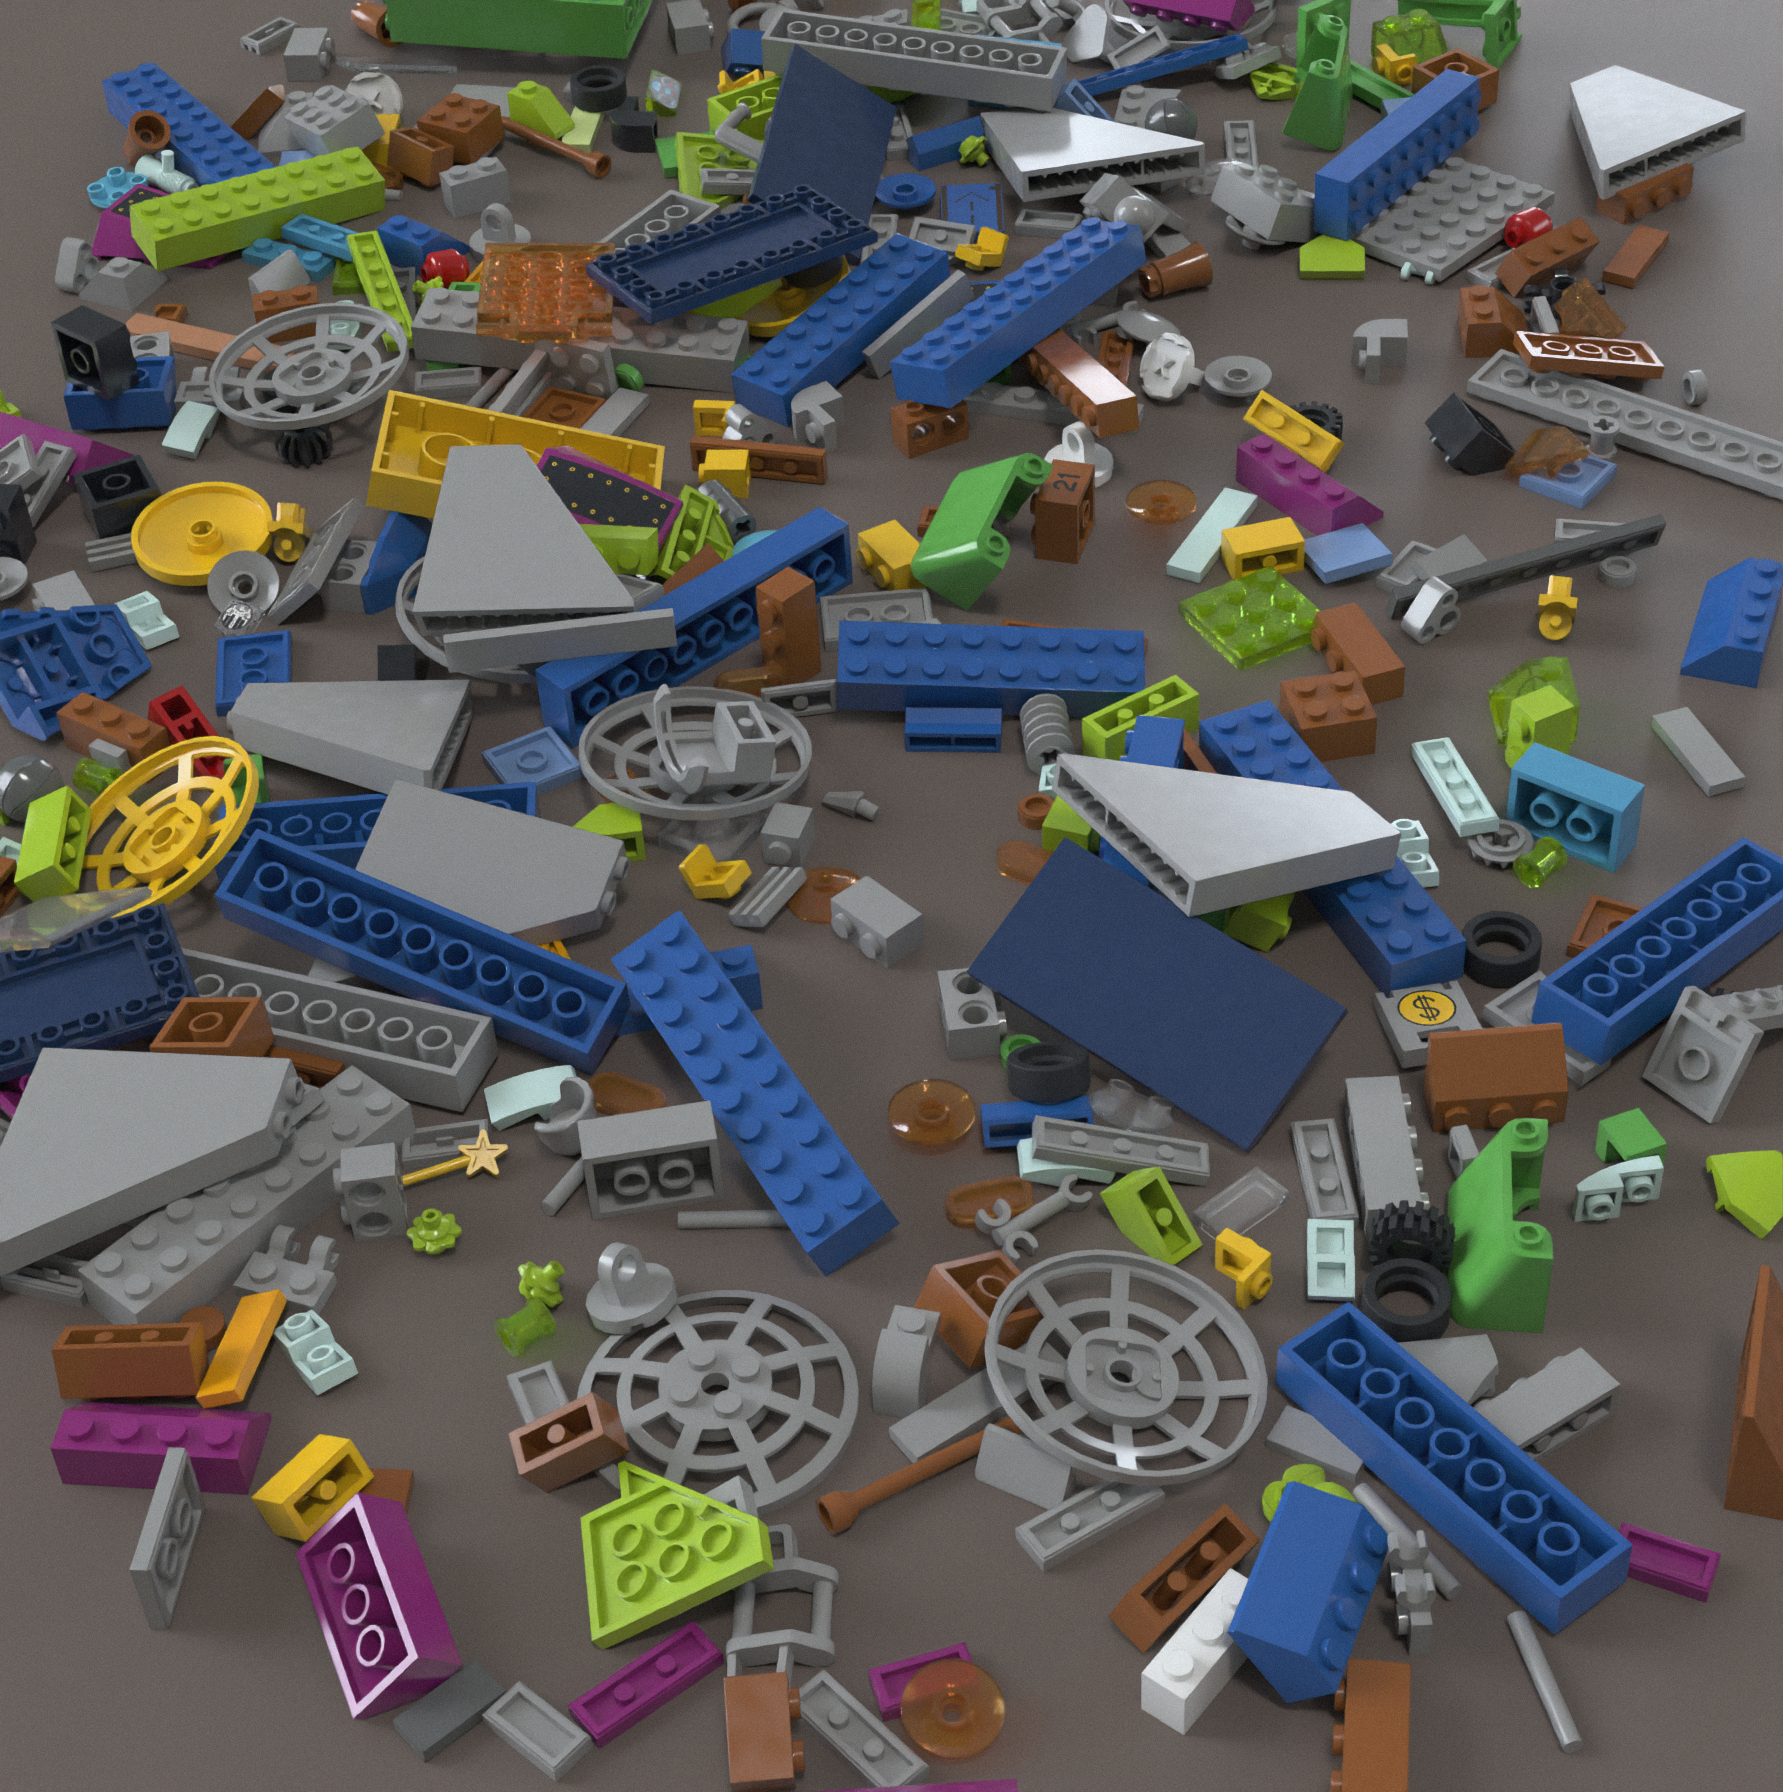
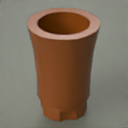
M370 1L357 2L356 7L351 10L350 16L351 21L357 25L359 30L371 35L382 45L389 48L403 43L391 42L390 30H387L385 26L387 7Z
M141 110L131 117L128 135L123 145V156L127 158L129 165L135 167L138 160L146 154H151L155 157L158 151L168 143L171 129L167 120L161 114L152 110Z
M1196 241L1176 253L1150 262L1148 266L1139 268L1138 277L1144 295L1150 299L1158 295L1162 297L1193 287L1211 285L1213 271L1205 248L1200 242Z

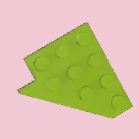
M676 132L675 148L680 193L720 205L721 210L744 196L702 194L699 179L700 169L756 170L758 163L719 144L715 140V135Z
M626 1461L618 1463L621 1498L580 1517L591 1639L602 1650L774 1569L768 1527L757 1517Z

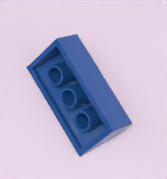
M1749 557L1707 581L1683 659L1680 675L1757 689L1782 598L1783 563L1775 562L1771 559Z
M1296 1481L1286 1484L1227 1632L1286 1703L1337 1692L1388 1551V1535L1364 1505Z

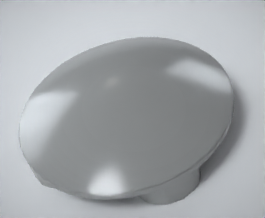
M1126 310L1120 312L1117 316V335L1124 339H1137L1145 342L1147 347L1154 339L1159 340L1163 337L1161 334L1166 332L1180 335L1179 329L1172 322L1152 312Z

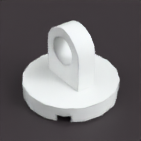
M363 72L354 76L347 89H345V92L368 102L375 114H401L403 108L402 94L398 84L388 75L380 72Z
M1166 332L1161 334L1163 337L1159 340L1154 339L1148 345L1142 356L1140 377L1144 380V385H1141L1143 391L1150 398L1168 402L1176 399L1189 383L1202 386L1204 371L1194 367L1195 358L1191 343L1184 336Z
M1080 421L1064 428L1062 444L1048 451L1044 458L1050 464L1053 459L1095 464V488L1106 483L1112 476V454L1106 447L1094 442L1092 432Z

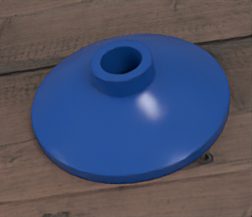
M913 173L895 174L879 181L875 198L886 206L910 210L929 202L936 194V186L930 178Z

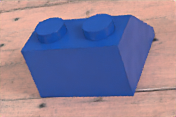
M399 214L377 227L390 264L399 268L415 267L418 276H421L420 268L424 265L425 258L429 253L447 249H455L460 255L470 252L469 245L444 232Z

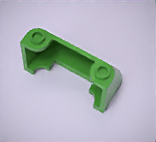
M1320 14L1294 74L1293 82L1299 84V81L1302 80L1303 85L1291 113L1286 119L1282 134L1325 150L1336 151L1339 150L1345 138L1353 95L1348 32L1343 20L1339 17Z
M1024 453L960 472L951 483L912 558L910 566L914 577L922 584L967 611L1003 570L1011 550L1007 539L1001 533L991 528L995 518L1000 515H1006L1005 518L1012 521L1018 514L1021 506L1036 488L1042 486L1048 479L1054 466L1033 453Z
M1519 1118L1509 1121L1449 1188L1447 1215L1450 1218L1449 1224L1453 1223L1455 1227L1452 1262L1447 1272V1279L1452 1289L1450 1317L1462 1327L1543 1333L1553 1265V1241L1551 1234L1546 1228L1537 1223L1517 1221L1518 1213L1528 1206L1529 1210H1539L1544 1152L1548 1143V1119Z

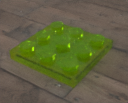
M1271 566L1179 601V614L1239 671L1312 643L1310 632L1314 629L1315 613L1321 611Z

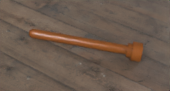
M502 116L503 129L583 164L587 172L597 178H604L609 173L612 161L608 155L599 151L588 154Z
M1010 1417L994 1424L1016 1434L1023 1432ZM985 1429L851 1494L847 1491L839 1493L834 1490L816 1500V1507L823 1525L830 1534L835 1535L851 1527L853 1520L859 1517V1511L978 1454Z

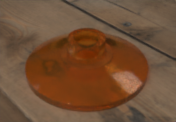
M1170 480L1144 482L1130 490L1126 497V508L1130 515L1139 521L1154 525H1168L1181 522L1190 517L1197 507L1195 493L1186 485Z
M820 866L804 871L808 879L786 902L787 906L795 916L804 921L816 924H831V898L861 878L854 872L837 866Z
M923 1079L909 1083L894 1094L888 1106V1120L894 1132L908 1142L924 1146L942 1145L960 1138L970 1129L975 1119V1104L968 1091L960 1085L944 1079Z
M942 1659L925 1665L910 1678L902 1694L901 1719L908 1736L920 1749L941 1759L961 1760L983 1752L996 1740L1004 1722L1005 1703L999 1685L986 1670L966 1660ZM947 1711H956L960 1714L961 1719L958 1722H948L944 1720L942 1715Z

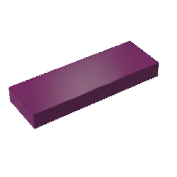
M691 1621L568 1704L569 1714L579 1727L591 1737L596 1747L600 1749L723 1665V1653L697 1624Z

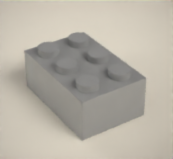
M333 85L319 88L315 92L314 97L306 102L294 105L291 108V112L284 116L299 146L316 156L356 146L362 150L385 134L368 102Z
M1239 162L1236 166H1222L1210 201L1267 240L1308 243L1316 238L1318 232L1314 231L1315 194L1298 189L1295 181L1277 175L1278 170L1268 165L1261 164L1259 168H1254Z
M710 1100L577 1121L592 1220L725 1199L718 1141Z

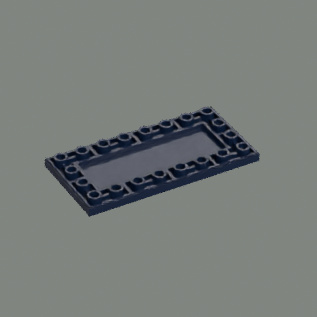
M795 43L789 52L747 201L751 204L765 201L769 195H782L793 191V188L797 185L806 184L868 225L897 107ZM862 248L844 254L847 262L855 265L860 259Z
M802 184L795 186L793 191L782 195H769L765 201L756 204H743L738 207V210L731 213L715 214L711 216L710 220L700 224H687L680 231L671 234H658L654 237V240L649 242L630 244L626 247V250L618 253L602 254L597 257V260L589 262L585 266L586 273L591 279L650 324H655L877 243L878 233L865 224L863 220L856 218L847 212L845 208L839 207L830 201L828 197L812 189L810 185Z
M1066 837L1058 845L967 970L971 978L1073 1043L1084 1047L1087 1052L1247 1154L1253 1149L1348 1013L1347 1008L1198 917H1188L1167 898Z
M164 903L144 906L132 913L115 918H105L99 920L96 924L77 930L62 931L54 937L31 944H20L12 950L0 953V1083L31 1074L42 1048L106 1050L159 1033L183 997H200Z

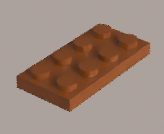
M1516 331L1513 345L1528 368L1540 374H1548L1553 370L1563 371L1567 375L1576 377L1583 376V373H1590L1604 379L1626 376L1635 381L1647 382L1649 378L1662 379L1665 367L1649 345L1643 341Z

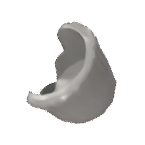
M567 1077L561 1082V1099L551 1106L549 1123L536 1122L534 1125V1130L537 1132L542 1143L557 1154L572 1156L581 1153L577 1121L597 1118L593 1091L589 1084L579 1077Z

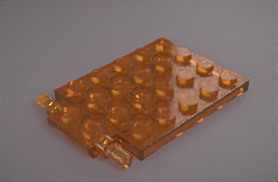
M486 243L477 309V337H500V340H518L522 343H534L537 340L568 343L571 340H589V336H612L614 295L587 275L585 264L597 260V257L602 254H615V243Z

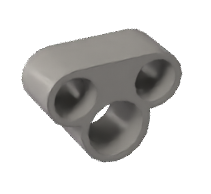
M66 237L62 241L55 275V285L59 290L79 294L86 286V282L89 283L100 271L99 260L91 255L92 246L89 241Z
M735 404L728 409L725 420L729 426L723 434V439L776 443L778 438L777 432L743 405Z
M1438 577L1430 578L1423 585L1401 622L1402 630L1421 644L1430 642L1436 634L1445 635L1451 632L1461 618V611L1455 606L1458 599L1457 591Z

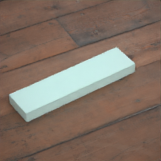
M1225 487L1166 564V574L1200 583L1221 555L1222 530L1243 526L1257 507L1258 496Z
M1445 737L1411 744V756L1460 837L1499 831V817L1450 738Z

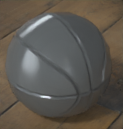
M1178 98L1162 99L1156 102L1146 115L1145 129L1191 140H1194L1198 128L1197 116L1193 108L1184 100Z
M22 755L9 760L0 769V809L10 818L26 823L30 802L64 787L61 773L47 759L36 755Z

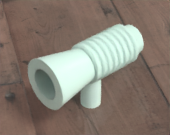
M171 150L161 152L162 163L153 155L146 154L138 160L135 166V175H145L149 185L157 186L169 194L199 187L193 178L174 169V152Z

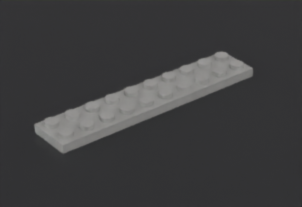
M1500 349L1468 380V393L1480 396L1484 400L1501 403L1517 411H1524L1539 416L1546 421H1553L1571 427L1578 432L1591 434L1588 431V422L1596 416L1612 417L1620 423V430L1615 435L1614 443L1630 447L1640 453H1647L1665 459L1672 464H1679L1697 470L1704 475L1715 476L1729 481L1736 486H1744L1759 491L1768 497L1783 500V442L1584 376H1570L1563 371L1553 370L1548 374L1536 373L1528 368L1521 355Z

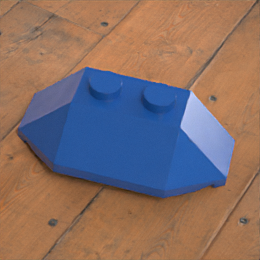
M391 511L370 558L369 571L366 576H363L360 584L366 614L374 615L395 606L396 593L401 578L407 569L426 555L432 523L428 518ZM417 585L413 589L408 600L416 597Z

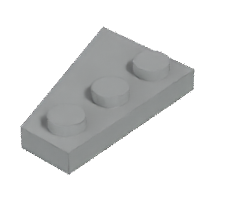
M1539 970L1484 1006L1482 1019L1495 1028L1535 1025L1531 1021L1538 985L1547 977ZM1564 1043L1567 1076L1581 1086L1610 1067L1611 1059L1601 1066Z

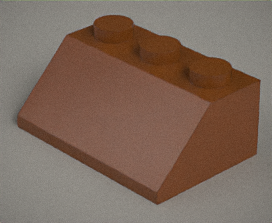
M1561 1023L1429 1033L1423 1096L1433 1132H1446L1452 1130V1127L1467 1125L1469 1130L1502 1128L1509 1121L1519 1118L1548 1119V1124L1565 1121L1569 1090L1564 1034Z

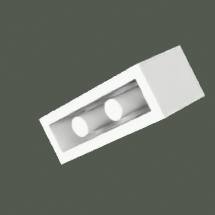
M1231 1568L1141 1673V1709L1182 1735L1186 1734L1248 1658L1227 1633L1248 1582V1578Z

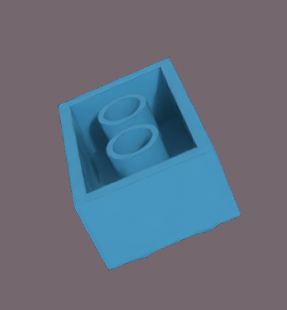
M1534 742L1511 768L1506 820L1514 821L1524 826L1531 833L1533 841L1614 873L1636 847L1645 785Z

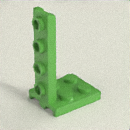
M1316 0L1298 8L1296 68L1300 63L1320 14L1326 16L1333 15L1342 19L1347 27L1349 43L1351 0ZM1350 59L1353 94L1364 99L1367 103L1381 109L1382 100L1407 98L1414 95Z
M1397 0L1398 21L1480 27L1482 30H1485L1482 54L1486 58V63L1497 69L1500 68L1522 39V33L1517 32V19L1521 18V6H1517L1516 0Z

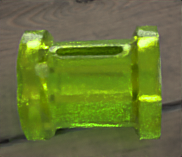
M83 758L74 769L72 781L77 789L81 791L91 790L100 796L124 772L115 767H103L94 758Z
M1545 836L1535 843L1534 849L1531 852L1521 854L1514 860L1513 869L1516 872L1517 878L1524 885L1531 888L1540 887L1546 881V877L1550 872L1560 870L1566 865L1567 853L1558 840Z
M531 1297L526 1301V1307L508 1319L502 1317L494 1322V1329L499 1340L506 1350L515 1357L524 1353V1346L542 1334L550 1335L556 1330V1324L550 1311L538 1298Z

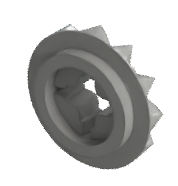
M1499 819V831L1470 835L1467 842V849L1472 851L1473 859H1484L1486 866L1495 863L1499 864L1503 869L1508 863L1520 866L1522 859L1530 858L1533 847L1531 833L1524 826L1506 819Z

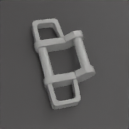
M977 0L976 10L984 19V22L989 28L995 29L1004 38L1050 42L1049 40L1063 24L1061 17L1057 13H1052L1045 6L1043 0H1020L1018 4L1013 0ZM1035 12L1042 19L1038 26L1013 31L1008 27L1025 23Z
M779 1524L767 1527L771 1545L784 1543L785 1558L773 1560V1570L733 1588L735 1599L732 1638L726 1644L725 1658L727 1661V1677L741 1676L742 1667L777 1662L776 1672L787 1671L790 1688L794 1661L813 1667L830 1666L834 1663L835 1643L831 1640L833 1593L838 1588L839 1574L834 1567L798 1557V1542L793 1529L789 1524ZM795 1587L813 1593L811 1634L795 1629L752 1634L756 1593Z

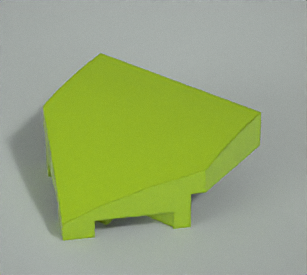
M1271 62L1249 72L1250 85L1259 99H1297L1303 81L1300 80L1299 84L1293 82L1297 68L1276 62Z
M1323 234L1300 247V279H1364L1365 248L1351 239L1345 241Z
M1777 1150L1708 1156L1705 1159L1707 1172L1713 1173L1718 1201L1714 1204L1716 1211L1722 1212L1726 1209L1762 1240L1783 1216V1154Z

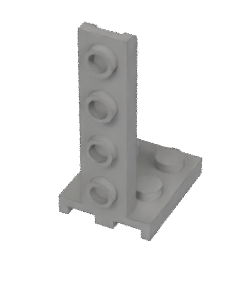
M538 328L532 336L535 351L522 364L521 369L511 382L506 385L504 391L490 405L488 410L521 417L533 405L545 388L548 389L550 386L608 400L618 389L609 344Z
M1783 985L1764 989L1756 988L1755 990L1745 992H1733L1732 994L1711 997L1696 986L1685 987L1642 1077L1710 1124L1720 1122L1764 1031L1783 1027Z

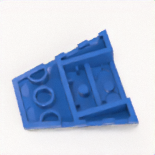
M117 604L71 606L69 610H55L54 607L39 608L38 611L20 612L19 609H4L0 613V705L13 727L42 741H45L61 730L56 712L80 693L84 692L104 701L152 667Z

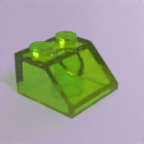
M1414 9L1407 14L1387 16L1383 20L1372 22L1371 55L1374 58L1375 46L1386 43L1398 56L1415 54L1417 56V65L1449 52L1439 21L1424 9Z
M1568 657L1528 659L1487 690V700L1498 745H1507L1508 721L1510 719L1512 700L1549 685L1553 686L1575 706L1570 742H1576L1580 702Z

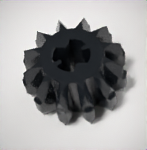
M326 424L293 430H277V433L274 434L276 452H278L284 464H293L294 468H298L301 465L309 467L313 463L321 464L322 459L330 457V450L333 448L332 433Z

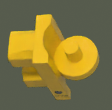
M278 503L276 521H268L267 532L277 537L274 542V552L277 557L286 562H295L299 559L305 549L303 538L309 541L314 530L306 525L307 510L301 508L300 504Z
M1550 576L1548 593L1539 595L1537 618H1540L1539 630L1546 639L1559 641L1566 638L1571 631L1572 621H1575L1578 602V597H1570L1573 578Z

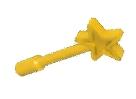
M482 1129L476 1145L458 1146L459 1153L464 1156L403 1175L404 1187L467 1166L466 1175L468 1178L473 1177L482 1169L497 1178L500 1173L495 1160L508 1152L507 1144H490L486 1130Z

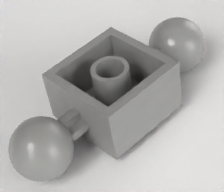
M1105 173L1079 201L1085 207L1083 213L1086 218L1096 217L1100 221L1107 222L1126 221L1127 224L1141 226L1143 243L1164 222V219L1154 210L1152 204L1147 199L1141 197L1119 175Z

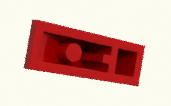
M183 685L149 701L147 720L166 727L170 746L197 737H219ZM223 756L196 758L193 763V776H211L222 780L225 775L223 761L231 758Z

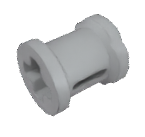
M1596 416L1590 419L1588 431L1591 435L1590 443L1585 447L1586 454L1609 462L1616 457L1617 448L1614 445L1615 435L1620 430L1618 420L1609 416Z

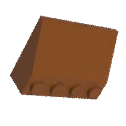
M1760 1265L1740 1360L1723 1509L1783 1520V1291L1771 1267Z

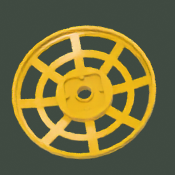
M218 736L197 737L166 747L142 760L121 775L89 806L92 813L86 847L98 828L116 808L127 817L111 837L102 855H84L82 870L97 869L96 883L101 895L79 906L75 892L57 899L63 909L73 919L81 924L90 926L96 924L99 920L132 913L144 906H154L161 903L167 906L192 889L225 857L239 838L250 818L259 788L258 770L252 757L239 743L229 738ZM206 756H223L232 758L233 761L221 780L211 776L193 778L194 759ZM179 764L178 783L158 792L140 807L128 798L129 795L150 779ZM244 766L247 770V783L240 807L237 809L236 797L231 786ZM205 789L214 791L202 807L190 800L192 791ZM176 797V801H175V802L169 803V804H167V805L161 807L160 809L156 810L155 812H153L151 815L148 816V814H150L153 810H155L156 808H158L160 805H162L163 803H165V802L171 800L172 798ZM224 798L226 816L211 824L209 815ZM137 827L128 839L124 852L117 853L130 832ZM218 835L206 855L199 859L197 855L206 846L208 839ZM125 866L131 875L112 888L110 881L111 868ZM183 868L189 871L174 883L161 889L165 881L173 878ZM139 882L150 883L143 896H122ZM108 903L121 907H132L125 911L107 915H89V913Z

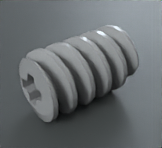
M1049 693L1039 694L1030 698L1020 711V724L1027 764L1034 773L1041 776L1042 766L1056 763L1058 754H1074V744L1072 742V733L1070 732L1069 716L1065 701L1061 697Z

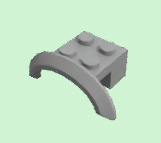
M666 684L660 686L654 697L656 738L667 771L683 790L689 794L699 793L703 787L712 788L717 785L729 784L751 786L755 783H769L771 781L776 740L754 701L716 702L712 730L673 732L671 692Z

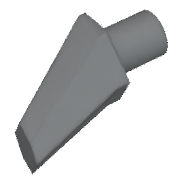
M863 791L828 792L821 804L852 817L859 813L872 821L876 819L880 811L879 806L865 799L866 794Z

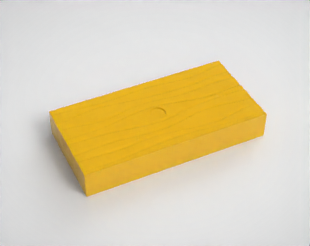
M389 390L370 475L366 506L434 519L449 450L453 446L521 444L536 466L546 448L570 446L660 490L665 446Z

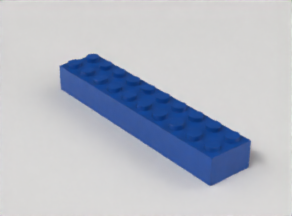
M144 63L139 65L137 69L128 72H118L113 74L111 78L102 80L109 113L127 129L129 128L131 117L141 110L155 111L167 120L171 129V136L168 143L156 155L162 159V151H173L174 169L193 178L199 187L276 167L155 63Z
M1096 217L1084 219L1074 230L1063 234L1060 240L1053 245L1045 247L1042 253L1024 262V266L1014 273L1006 275L1003 281L985 290L984 294L978 299L966 304L964 309L954 316L945 319L942 325L924 334L921 340L903 349L900 355L890 361L897 399L911 400L917 403L946 408L955 406L1145 264L1146 256L1141 226L1127 224L1126 221H1100Z
M818 507L638 610V612L673 608L677 646L554 660L537 668L535 673L544 728L551 726L560 739L567 746L574 749L579 746V740L585 726L596 714L606 707L624 698L642 692L657 690L662 684H666L668 688L678 687L760 638L755 587L786 567H790L815 581L816 604L820 603V597L831 596L852 584L849 524L825 509Z
M1270 700L1255 703L1199 722V748L1217 774L1344 791ZM1397 855L1393 869L1302 890L1380 992L1385 994L1386 999L1390 998V991L1437 983L1443 984L1463 977L1466 939Z
M257 828L214 895L224 919L416 1001L492 1017L496 1035L566 1065H571L573 1068L593 1075L631 1006L627 983Z
M680 910L611 958V961L705 1101L710 1100L713 1114L806 1253L826 1277L900 1224Z

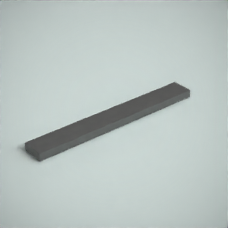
M1657 514L1436 577L1457 591L1458 599L1456 602L1596 563L1610 556H1620L1656 546L1667 523L1662 514ZM1429 579L1392 589L1386 607L1390 619L1405 616L1421 588Z

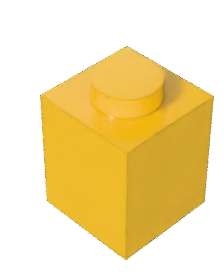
M707 450L705 463L699 464V484L713 479L719 480L732 491L733 496L748 498L751 482L749 450Z

